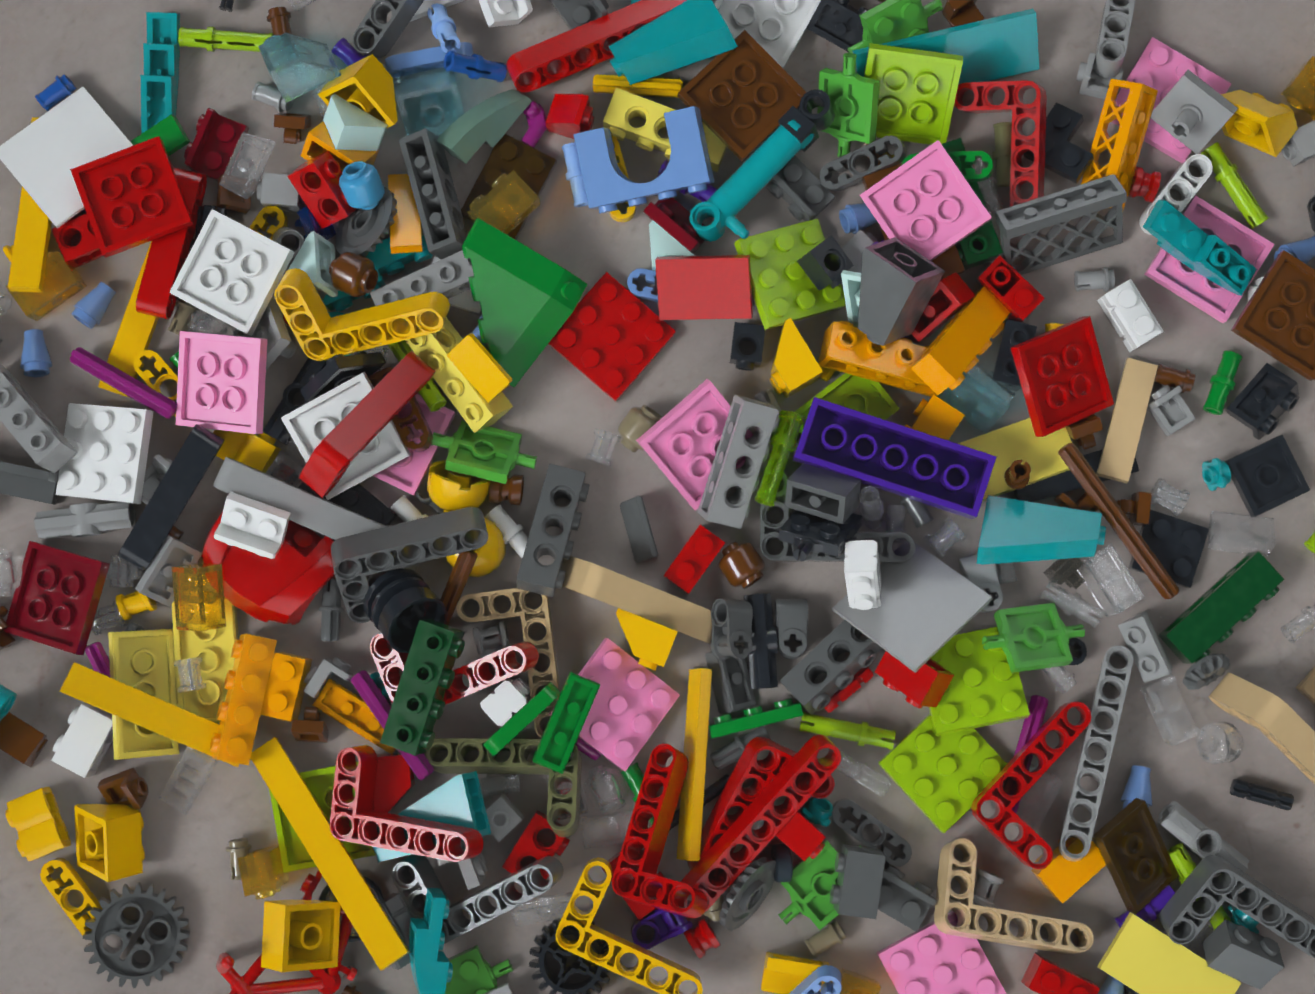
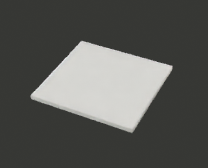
M81 87L0 146V160L56 228H59L85 209L70 169L133 146V144L88 91Z

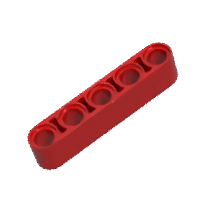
M175 167L173 170L194 225L152 240L136 299V311L138 313L164 319H170L175 308L177 296L169 292L189 255L190 243L197 224L198 206H202L207 187V177L205 174Z

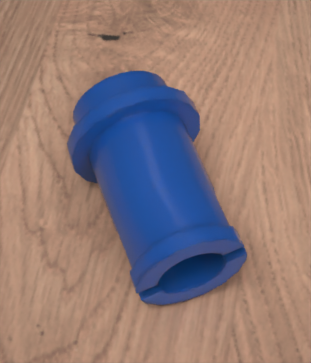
M65 74L61 77L57 75L55 77L56 81L35 95L37 101L47 112L68 95L73 94V91L77 89Z

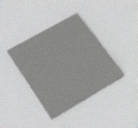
M905 541L894 551V554L897 556L907 555L911 548L909 542ZM915 543V554L910 560L906 562H882L880 564V607L868 610L849 607L848 595H846L832 608L835 613L915 673L992 600V596L917 543Z

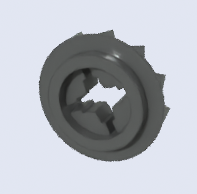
M1211 654L1202 658L1186 671L1183 684L1188 690L1208 686L1211 682L1216 681L1218 677L1224 675L1230 666V660L1225 654Z

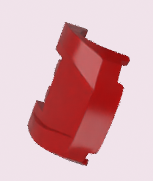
M222 512L206 537L201 556L208 570V577L213 585L234 606L255 619L263 622L271 620L283 624L291 623V625L300 623L304 612L314 597L335 575L331 556V545L334 541L328 536L322 539L309 528L289 520L284 542L275 558L270 559L214 539V533L221 523Z

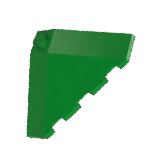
M477 218L462 245L464 258L471 259L474 276L468 278L473 301L480 302L483 318L477 321L481 340L484 344L488 343L490 354L512 378V382L509 385L515 387L572 314L588 284L558 264Z

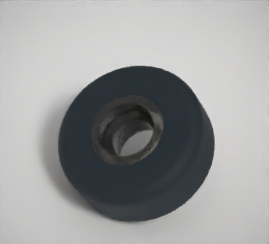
M784 843L774 844L771 848V858L776 861L774 880L778 883L789 882L793 876L790 848Z

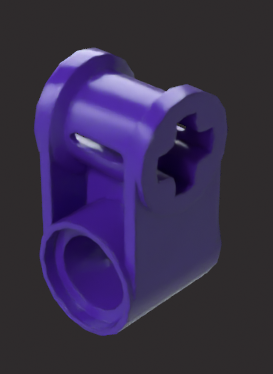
M655 908L642 919L634 921L631 927V935L636 945L650 949L667 939L687 931L693 926L691 920H687L686 917L673 913L677 920V923H675L670 912ZM642 925L651 926L654 929L653 937L649 940L639 939L637 936L638 928Z

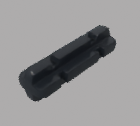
M1233 779L1231 783L1230 794L1243 799L1246 797L1247 800L1272 807L1275 805L1276 808L1287 811L1292 808L1294 801L1292 794L1282 791L1277 792V790L1252 783L1248 784V782Z

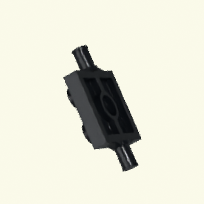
M795 510L779 529V540L798 547L793 552V556L797 561L799 559L801 562L804 561L811 552L826 553L838 557L844 550L845 543L850 541L862 526V515L852 513L844 524Z

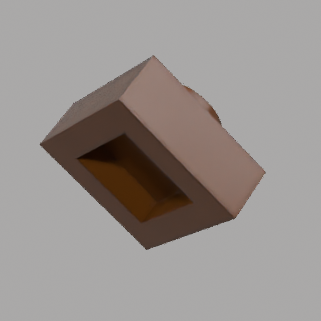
M222 174L218 178L217 207L247 213L251 207L252 181Z

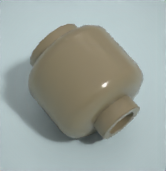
M642 405L641 408L632 407L618 427V432L623 437L621 443L632 452H637L638 449L644 451L636 440L656 424L662 416L646 405Z

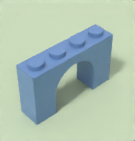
M691 106L664 113L671 148L670 160L666 169L659 177L646 183L633 182L621 172L617 164L610 129L602 127L573 134L589 209H599V214L616 211L618 210L617 204L628 202L629 207L646 204V198L658 195L659 200L677 197L676 191L688 189L689 194L707 190L706 184L714 183V177L700 108Z

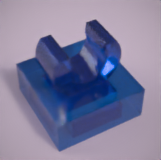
M307 206L297 212L299 219L294 224L295 227L304 228L306 233L303 236L304 241L308 234L313 231L326 240L336 235L333 225L321 229Z

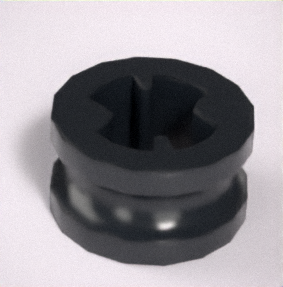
M1078 638L1069 639V646H1073L1075 643L1078 646L1075 651H1079L1078 657H1072L1073 661L1069 665L1081 664L1087 656L1086 645Z

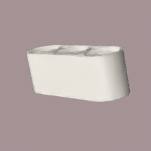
M1203 154L1192 155L1179 166L1156 195L1154 201L1141 214L1139 224L1144 233L1152 235L1143 228V225L1158 200H1166L1179 212L1183 211L1212 173L1213 165L1207 156ZM1189 165L1199 169L1200 177L1192 176L1189 171ZM1170 189L1179 191L1181 201H1176L1171 197Z

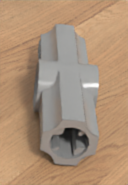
M112 502L100 505L99 503H81L70 505V508L36 512L34 523L39 539L71 535L73 537H88L101 535V532L133 528L136 522V513L133 503Z
M1172 801L1160 812L1157 823L1184 843L1190 851L1196 853L1202 859L1209 855H1218L1243 872H1246L1250 860L1223 840L1218 832L1208 828L1176 801ZM1206 834L1208 838L1207 843L1203 848H1200V837Z

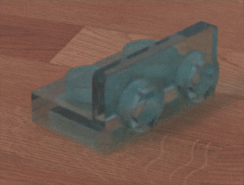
M963 372L962 374L965 376V379L954 390L948 387L937 397L965 415L963 417L964 420L986 434L1011 405Z

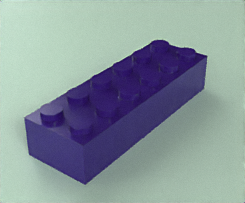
M814 397L793 461L860 479L863 484L974 519L978 516L997 456Z

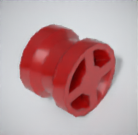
M1136 166L1128 197L1135 198L1140 196L1145 201L1152 203L1160 186L1161 173L1156 171L1148 173L1143 168Z
M705 918L700 920L698 926L694 929H688L683 932L699 959L703 958L706 955V951L710 948L716 949L721 946L719 939Z

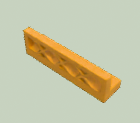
M1117 79L1110 80L1090 150L1094 159L1085 171L1081 184L1114 174L1128 196L1158 90L1141 83ZM1119 88L1130 89L1127 101L1118 107L1115 100ZM1117 118L1120 123L1119 130L1112 137H1109L1107 133L1108 125ZM1108 148L1111 154L1110 161L1101 168L1098 162L1099 156Z

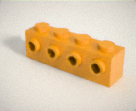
M985 286L975 293L976 296L954 315L911 368L937 395L948 387L951 390L958 387L965 379L962 373L970 371L979 361L976 355H982L993 343L990 338L994 339L1004 329L1005 324L1003 321L1010 314V311Z
M834 321L824 331L818 362L819 366L929 397L933 394L937 396L911 369L929 346L923 347L913 344L907 338L898 339L885 346L877 345L871 342L865 333L847 321Z
M241 634L240 639H235L231 657L235 658L232 670H228L224 683V689H228L225 702L221 701L217 713L220 727L218 733H213L210 743L213 759L249 766L277 640L250 634Z

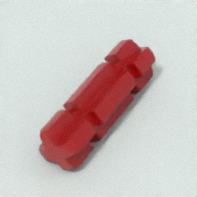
M869 666L866 668L862 667L854 675L852 682L846 688L839 689L830 697L831 700L824 708L825 711L828 713L832 712L839 706L837 704L839 701L843 703L862 687L860 685L862 682L867 683L873 678L874 674Z

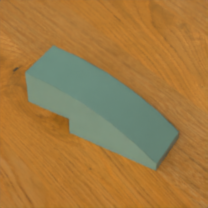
M513 89L499 93L465 112L436 141L451 156L467 164L483 143L493 148L532 100Z

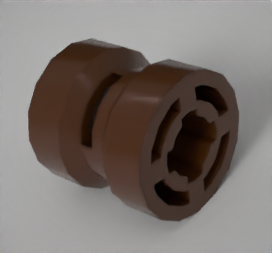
M514 474L511 478H508L506 484L490 481L489 502L499 504L502 501L508 500L511 505L521 506L524 475Z

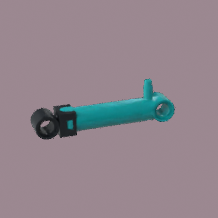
M814 89L805 93L800 100L801 112L792 106L778 120L779 127L707 201L698 203L693 207L690 212V223L702 240L709 242L718 240L725 233L726 226L742 239H746L750 233L745 228V225L735 216L800 150L805 152L819 138L818 131L825 130L831 126L835 113L830 97L826 92ZM816 107H824L820 113H811ZM714 218L710 225L702 226L705 219Z

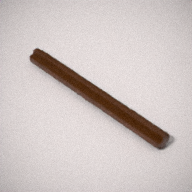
M1074 443L1064 445L1058 451V454L1164 599L1168 600L1176 596L1180 591L1179 587Z

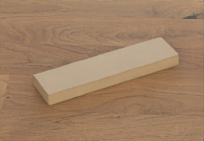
M1132 358L1126 359L1096 473L1097 476L1125 484L1129 482L1158 365Z

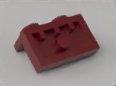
M208 108L206 113L202 114L198 119L196 131L198 132L194 141L190 142L185 149L184 164L191 171L205 174L206 177L218 181L222 174L229 176L249 128L244 124L219 115L214 109Z
M674 198L658 200L655 205L650 202L643 212L649 219L655 221L691 253L694 254L704 243V240L698 236L690 223V212Z

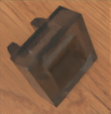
M1079 558L1057 559L1043 572L1050 582L1059 585L1065 582L1069 588L1077 589L1085 582L1083 577L1077 572L1084 564Z

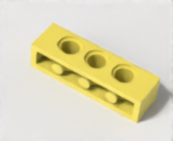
M616 88L604 117L603 127L610 129L611 135L615 136L617 140L623 141L625 138L633 140L639 148L646 151L657 149L665 152L664 156L670 159L671 148L669 138H661L658 135V131L666 127L664 113L674 111L675 109ZM634 117H642L646 123L640 128H634L629 124V121ZM703 123L711 167L713 171L718 172L727 146Z
M446 317L440 331L405 341L416 355L436 371L432 377L472 431L476 433L495 424L513 405L503 392L487 403L446 356L463 340Z

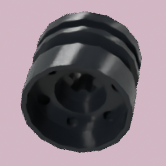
M399 568L388 571L376 579L364 597V610L367 617L380 630L388 644L399 653H409L419 620L431 619L445 625L447 624L448 612L444 603L430 590L423 578L412 569Z

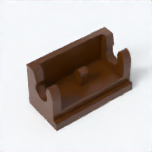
M8 712L0 722V749L21 763L32 767L48 741L45 739L47 735Z

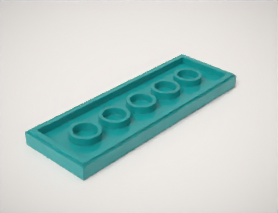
M1033 8L880 44L963 56L959 84L965 82H987L1040 69L1037 14ZM869 47L853 50V54L857 55L855 72L864 77Z

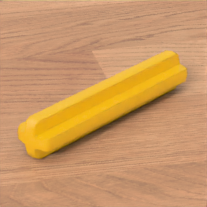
M596 74L593 77V92L614 94L615 89L619 88L635 95L678 98V92L683 88V81L680 79L649 78L630 85L625 76Z

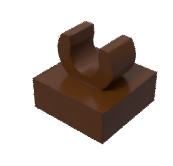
M280 112L274 114V127L285 128L284 143L297 144L301 140V129L305 130L311 127V115Z
M1092 414L1066 426L1070 438L1076 439L1078 446H1083V449L1086 450L1096 446L1093 433L1103 430L1101 419Z
M1139 491L1132 494L1131 500H1117L1123 512L1129 514V520L1133 525L1143 526L1149 524L1152 493Z
M305 707L304 720H293L291 732L296 741L328 742L329 730L325 722L320 721L321 713L318 712L317 707Z

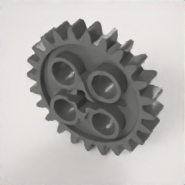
M141 882L137 883L135 891H131L129 886L124 884L122 894H119L113 888L110 891V901L105 897H101L99 903L102 909L93 907L90 911L96 919H87L85 922V926L93 930L83 934V939L92 941L84 948V952H94V955L89 959V964L100 963L96 973L100 974L107 970L109 972L108 982L113 980L115 976L120 977V987L125 984L127 979H131L133 988H136L139 979H143L145 985L150 986L151 976L153 975L157 980L162 981L163 969L172 973L174 966L171 961L181 963L183 958L177 951H186L188 944L181 941V939H186L190 935V931L181 929L188 924L189 919L178 917L183 913L184 907L173 908L177 897L173 896L168 900L164 899L165 888L158 894H155L154 884L152 883L147 891H142ZM130 906L136 907L140 912V917L135 920H129L124 916L123 910ZM152 910L154 914L144 927L141 937L137 938L127 957L122 960L120 955L130 942L132 933L137 931L147 912ZM156 922L164 923L168 928V932L160 936L155 935L151 931V925ZM116 934L121 937L123 944L116 948L110 947L106 942V937ZM138 950H145L150 954L151 959L146 963H140L135 960L133 954Z

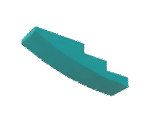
M146 12L147 43H143L144 75H140L141 134L169 115L176 116L180 46L178 42L180 13Z

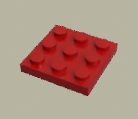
M159 136L70 169L100 251L105 258L194 225L164 143Z
M605 272L576 305L572 314L548 344L612 400L617 402L672 339L676 331L664 320H659L657 314L608 272Z
M1090 316L1080 317L1011 347L1036 437L1047 436L1114 405Z

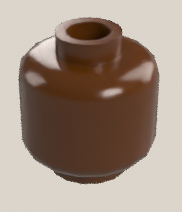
M352 252L341 254L331 262L329 267L333 287L354 297H361L366 293H370L378 281V272L373 261Z
M735 541L721 551L724 557L719 561L718 566L733 587L742 586L743 589H746L764 576L762 571L765 563L750 543L739 545Z

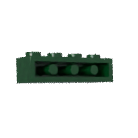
M961 138L942 144L946 152L966 151ZM966 158L960 159L962 175H966L965 168H972L971 165L965 164ZM968 182L987 210L978 183ZM991 220L955 244L965 270L996 260L999 255L1003 254Z
M1259 551L1249 552L1158 636L1182 663H1196L1202 658L1209 656L1211 653L1209 648L1215 642L1221 643L1229 638L1234 632L1232 627L1238 621L1244 622L1252 617L1257 611L1255 606L1261 600L1267 601L1275 596L1280 590L1278 585L1284 578Z
M431 619L419 620L380 743L414 756L426 753V750L431 748L435 739L433 728L436 719H440L445 708V702L443 701L445 691L451 687L454 681L455 671H453L455 660L461 656L464 650L465 641L462 639L465 631Z

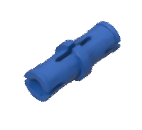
M448 51L444 58V69L446 71L467 74L471 79L485 78L503 82L507 74L506 64L483 59L478 54L468 56Z

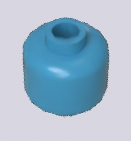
M362 161L353 162L343 169L342 175L339 178V186L347 203L356 209L370 210L375 208L385 194V187L377 169L373 165Z

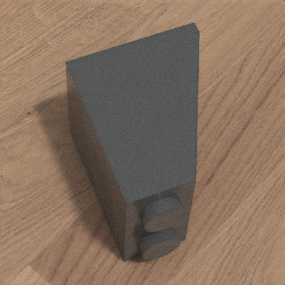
M896 237L865 247L862 253L858 329L865 333L871 342L882 346L912 334L945 271Z

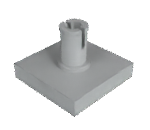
M1188 69L1155 107L1150 118L1195 154H1198L1234 115L1238 108Z
M273 297L252 336L237 328L231 334L233 336L268 339L266 370L279 355L291 358L296 351L295 341L290 339L277 302Z

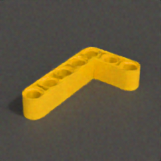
M297 268L289 269L285 272L274 294L275 300L307 357L316 361L327 360L338 354L347 355L436 333L443 327L450 309V303L446 296L438 292H429L330 317L310 277L306 272Z
M597 857L589 860L582 871L558 924L555 936L559 946L660 994H683L679 990V985L685 980H691L696 983L697 989L692 994H702L701 978L693 970L591 924L610 884L612 867L604 858ZM593 866L603 867L607 874L606 878L599 882L593 881L588 872ZM585 895L591 898L593 907L588 911L578 909L575 900L579 896ZM569 925L575 926L580 933V936L572 941L567 940L562 935V929ZM596 939H603L608 943L609 949L604 954H598L592 950L591 943ZM629 952L635 954L638 958V963L630 968L622 965L620 961L621 956ZM657 966L665 968L668 972L667 977L662 981L652 979L649 974L652 968Z

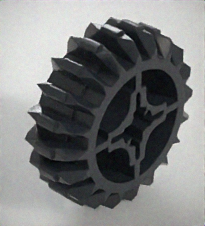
M558 919L553 920L554 931L545 925L542 928V932L546 939L538 935L534 938V942L541 948L532 947L529 952L532 956L539 957L529 962V967L540 968V970L533 973V980L544 978L539 985V989L543 991L550 986L552 989L549 994H556L557 991L562 994H591L589 989L592 988L599 994L602 991V987L597 981L599 980L607 984L610 981V977L603 971H611L599 965L596 968L590 964L589 960L578 956L577 961H581V963L574 962L564 972L567 958H563V956L570 957L572 953L560 947L559 944L553 943L556 940L555 934L560 921ZM569 925L562 929L563 936H580L579 930L575 926ZM596 939L591 943L598 954H604L607 952L604 949L609 947L605 940L600 941ZM546 951L552 953L553 957L560 963L561 969L556 978L547 966ZM573 973L591 976L581 983H564Z

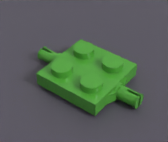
M886 0L859 15L863 26V40L848 47V53H853V50L869 47L870 43L883 44L929 33L928 17L943 10L941 1L933 0L923 6L921 0Z
M853 53L843 54V71L829 68L819 71V90L828 94L835 113L831 126L821 131L829 133L839 140L837 153L839 158L850 153L851 141L870 144L876 140L880 81L862 77L855 72L857 55ZM818 107L817 113H820L824 107Z
M464 420L461 421L458 431L452 437L436 432L433 433L431 445L448 449L449 454L445 465V470L506 484L511 470L516 465L535 469L537 456L519 453L522 434L493 427H487L474 433Z
M1055 603L999 609L994 613L999 634L984 636L982 638V645H984L983 648L985 650L1002 648L1006 654L1011 673L1066 666L1073 661L1069 649V639L1084 637L1085 629H1083L1084 626L1082 624L1065 626L1059 617Z
M827 839L823 841L825 847L814 859L808 857L805 862L801 860L793 867L791 881L781 882L788 891L792 901L787 908L778 914L786 925L801 912L810 918L817 928L821 930L839 915L833 907L834 904L830 903L831 887L833 884L837 885L839 872H835V859L839 852L833 848Z
M478 945L448 958L453 966L451 982L446 983L445 993L484 994L497 988V978L513 972L512 964H510L509 959H506L491 967L483 958Z

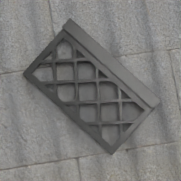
M1112 174L995 211L996 222L1000 227L1002 258L1012 266L1011 263L1019 254L1026 256V259L1021 264L1012 266L1020 275L1123 243L1122 203L1127 202V192L1116 176ZM1112 207L1105 217L1098 214L1100 210ZM1083 216L1075 226L1068 223L1072 219ZM1092 219L1099 221L1090 233L1084 231V228ZM1053 226L1046 235L1039 233L1041 229ZM1107 226L1113 228V235L1099 238ZM1063 228L1070 231L1062 242L1054 240ZM1024 235L1017 244L1010 242V239ZM1078 235L1085 238L1079 246L1070 247ZM1033 238L1040 240L1032 252L1025 249ZM1048 245L1056 247L1050 255L1040 256Z

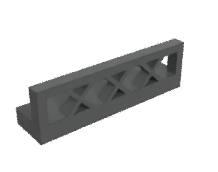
M0 461V494L53 505L56 504L57 473Z

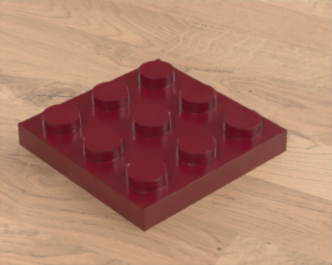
M29 541L6 620L9 627L4 632L76 655H84L110 563Z

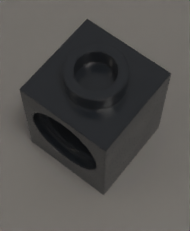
M832 235L797 261L819 291L827 285L834 289L842 283V271L849 270L854 266ZM824 262L829 265L830 270L825 266Z
M735 322L730 364H736V369L753 371L754 366L760 367L765 337L763 325ZM742 341H751L755 345L756 351L751 355L742 354L738 347Z

